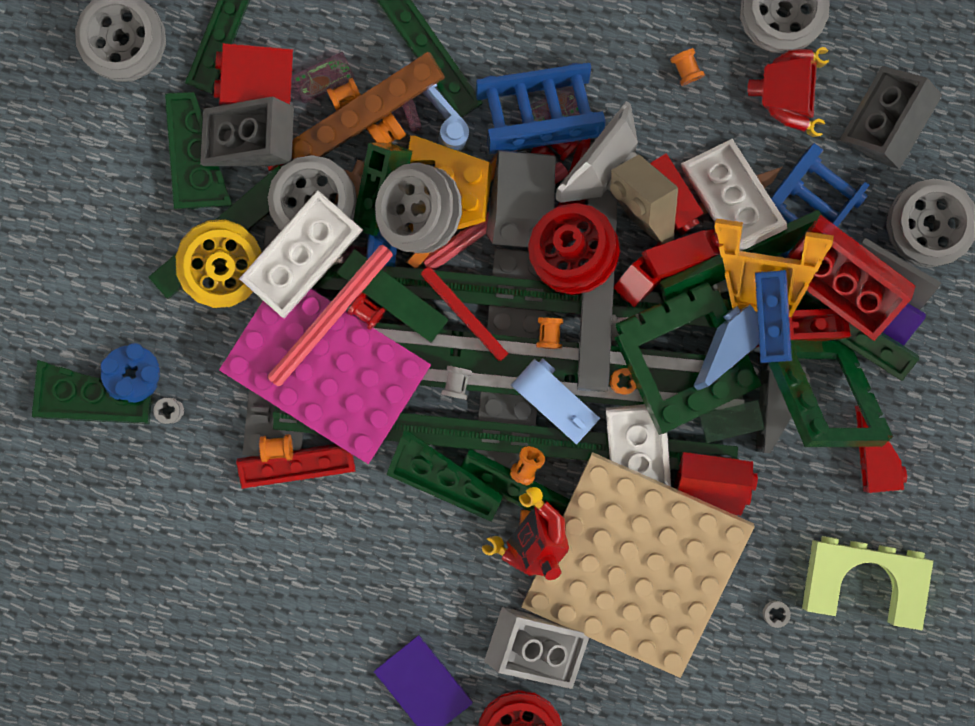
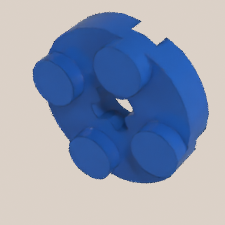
M133 343L129 346L119 347L101 362L103 386L114 399L139 402L152 395L157 388V382L160 377L158 361L149 350L144 349L140 344ZM127 369L138 370L135 372L136 377L134 379H131L129 376L123 377Z

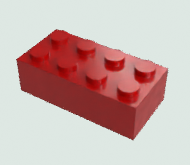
M820 215L807 232L832 235L834 238L831 248L827 251L822 264L814 274L806 291L875 341L911 301L916 285ZM806 233L785 258L802 260Z

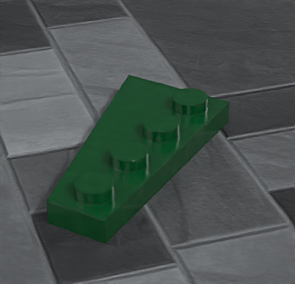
M37 360L32 407L33 418L150 424L152 395L139 402L117 400L107 393L101 379Z
M404 430L386 475L492 522L503 495Z

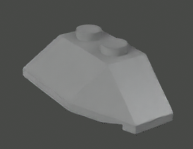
M626 101L617 114L557 188L556 200L567 202L601 197L607 189L610 191L611 170L637 156L635 151L638 141L632 107L629 102Z

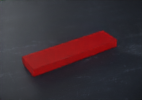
M430 266L421 272V276L494 357L498 361H502L509 353Z
M337 444L294 450L292 460L274 458L269 459L268 462H262L260 456L237 458L236 460L241 489L356 472L354 455Z

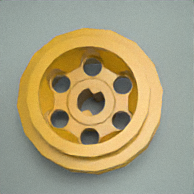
M226 219L207 220L192 227L181 239L175 256L176 275L184 291L196 302L212 308L232 307L245 301L253 293L239 278L262 252L255 237L242 225ZM210 239L214 242L212 250H206L203 247L205 240ZM228 240H234L237 244L236 248L232 251L227 250L225 247ZM195 258H200L203 261V266L200 269H195L192 266V261ZM217 258L225 259L227 269L223 272H217L212 262ZM239 259L247 261V267L243 270L236 267V262ZM206 277L214 280V284L210 288L202 283ZM229 278L235 279L236 284L229 288L225 286V280Z

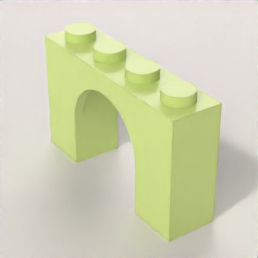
M822 536L821 541H812L802 609L807 612L836 616L840 587L847 572L862 563H876L887 572L892 584L887 622L893 626L923 630L933 561L924 558L925 553L907 550V555L896 554V548L879 545L878 550L867 549V543L850 541L849 546L838 544L839 539Z

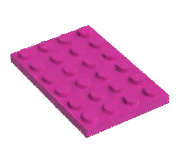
M310 289L285 319L266 302L262 301L219 371L369 464L431 367V364L374 328L370 331L366 323L353 315L350 316L345 311L281 386H276L268 379V374L331 301Z

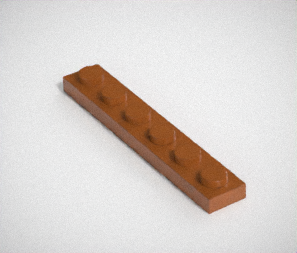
M430 52L423 54L292 140L293 160L311 155L325 156L443 80L445 76Z

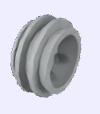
M92 0L81 12L75 28L76 47L83 61L100 76L116 82L135 81L148 75L161 61L166 47L165 27L161 18L144 0ZM126 12L133 15L132 20L129 22L123 20V15ZM111 18V25L103 27L104 22ZM144 27L145 37L141 38L138 30ZM126 34L129 37V41L127 44L122 45L119 39L122 35ZM100 38H104L106 41L103 48H98L97 40ZM114 54H120L121 60L120 62H112L111 57Z
M741 0L740 19L745 33L758 47L771 53L783 54L788 50L805 49L822 33L829 18L830 0ZM763 5L767 8L766 15H761L759 6ZM802 5H808L809 14L806 15L801 12L800 8ZM780 7L787 10L788 13L785 17L777 14ZM798 24L800 31L792 32L790 25Z
M314 155L295 158L282 166L271 181L267 197L270 215L277 227L282 231L317 190L330 201L332 194H338V203L334 205L353 221L357 196L355 186L346 171L330 159ZM320 176L327 177L328 182L325 186L318 185L317 180ZM304 178L306 180L305 187L297 188L296 183ZM289 198L297 200V205L294 208L288 207Z
M422 163L404 164L391 172L380 186L375 202L376 222L382 236L393 247L417 254L434 252L446 245L457 231L462 215L461 194L456 182L444 170ZM411 223L414 226L413 232L408 227Z
M933 178L916 182L899 193L888 210L886 228L889 241L899 256L913 265L932 268L952 263L967 253L975 240V204L964 189L951 181ZM917 200L924 202V209L922 211L915 208ZM938 200L946 204L944 210L937 208L936 203ZM925 218H928L929 223H933L932 232H929V227L924 226ZM950 218H954V229L950 228L948 225V220ZM909 219L912 220V222H911V230H910V228H909V222H908ZM940 237L947 239V246L945 248L938 245ZM916 240H925V247L919 244Z

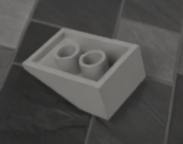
M502 607L484 662L501 674L573 689L589 637L584 636L583 632L562 626L551 620Z

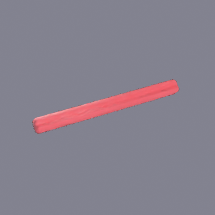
M561 162L555 164V184H557L568 175L567 169ZM489 212L486 214V222L465 228L451 238L446 245L431 252L423 261L426 268L430 266L432 270H436L486 234Z
M380 245L268 374V379L273 384L281 386L391 259L393 254L386 246Z

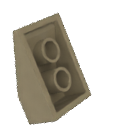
M639 154L612 169L610 191L629 218L660 245L673 241L678 187Z

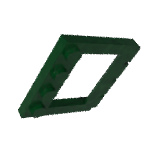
M708 282L689 289L688 295L683 292L664 301V308L661 304H657L638 313L640 322L633 315L616 323L619 335L614 338L658 435L675 429L762 386L750 358L746 354L710 386L698 391L693 386L663 401L638 346L708 313L717 330L726 321L723 316L728 313V310L719 290L713 291Z
M791 340L792 361L769 363L804 447H882L893 438L886 419L879 418L883 415L874 393H868L871 387L863 369L857 368L860 366L854 350L842 342ZM798 358L837 359L868 428H829Z

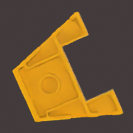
M410 135L409 150L413 151L410 164H435L436 168L444 170L456 182L462 201V215L457 230L486 222L493 167L490 162L415 135ZM411 223L408 227L413 232L414 226Z
M716 218L714 228L719 240V250L723 258L725 278L732 308L738 306L739 309L751 305L757 312L755 273L785 270L787 273L789 317H792L814 274L822 264L823 258L831 248L834 236L806 232L802 260L740 251L743 222Z

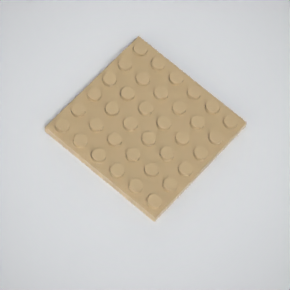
M592 452L563 514L569 551L559 562L562 573L555 580H547L544 576L535 575L521 608L562 626L583 632L584 636L681 678L755 527L754 523Z

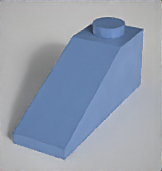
M751 305L742 309L736 306L723 316L726 321L717 328L694 384L697 391L710 386L759 344L758 314Z

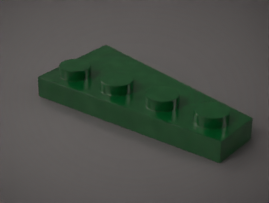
M195 93L165 94L174 210L232 206L219 166L200 165L203 117Z

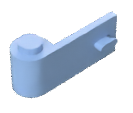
M437 84L422 93L446 119L441 125L438 137L439 144L460 152L466 145L469 128L466 122L436 90Z
M543 358L540 362L534 359L511 386L577 445L600 418L552 375L555 369Z

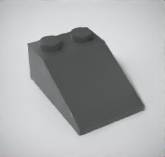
M272 96L203 109L200 165L273 166L289 163L292 161L294 106Z
M498 150L486 235L492 244L528 247L535 225L543 215L554 209L555 155Z
M768 364L761 366L760 383L762 386H760L756 452L771 453L791 419V414ZM801 366L810 385V375L806 373V367Z

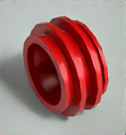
M579 203L561 205L543 215L533 228L528 243L530 262L541 280L555 291L571 295L590 292L605 283L615 270L620 255L618 236L606 215L593 206ZM579 229H587V231L581 232ZM575 240L572 246L566 247L569 242ZM597 240V249H591L590 244ZM555 246L556 251L551 254L552 248ZM588 260L587 263H585L584 265L580 266V263H581L582 261ZM565 262L568 264L566 270L558 268L559 264Z
M516 690L501 694L490 702L479 718L478 726H562L559 713L550 701L535 692ZM525 711L532 712L534 714L533 719L530 721L524 720L522 717ZM506 714L512 717V722L508 725L501 722V718Z

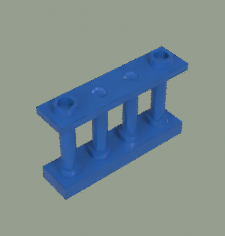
M572 63L563 67L498 77L487 76L476 80V99H488L494 128L488 129L487 146L489 154L498 153V150L514 151L597 138L604 130L606 121L603 111L593 113L590 110L584 84L589 83L591 64ZM573 86L580 115L569 117L562 115L556 88ZM544 90L551 119L534 121L528 93ZM516 95L523 124L505 125L499 97Z
M813 143L770 198L786 223L798 219V217L786 209L787 205L783 203L788 195L791 194L792 196L797 195L815 210H819L824 217L838 227L853 206L856 209L859 208L868 195L864 192L869 187V184L864 182L857 189H854L820 163L822 160L818 156L823 149ZM807 171L809 173L814 172L848 198L839 212L803 186L804 182L801 178ZM791 250L780 255L785 258Z

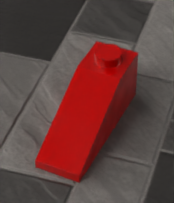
M715 229L702 230L645 250L642 255L655 279L670 277L719 255V240Z
M641 256L628 268L613 288L620 294L623 300L636 307L666 277L655 279L644 257Z
M832 309L795 310L792 317H789L791 340L827 341L851 337L849 322Z
M855 406L857 428H868L859 406ZM889 441L882 447H859L863 492L875 493L904 490V483L907 482L906 467L902 466L901 459Z

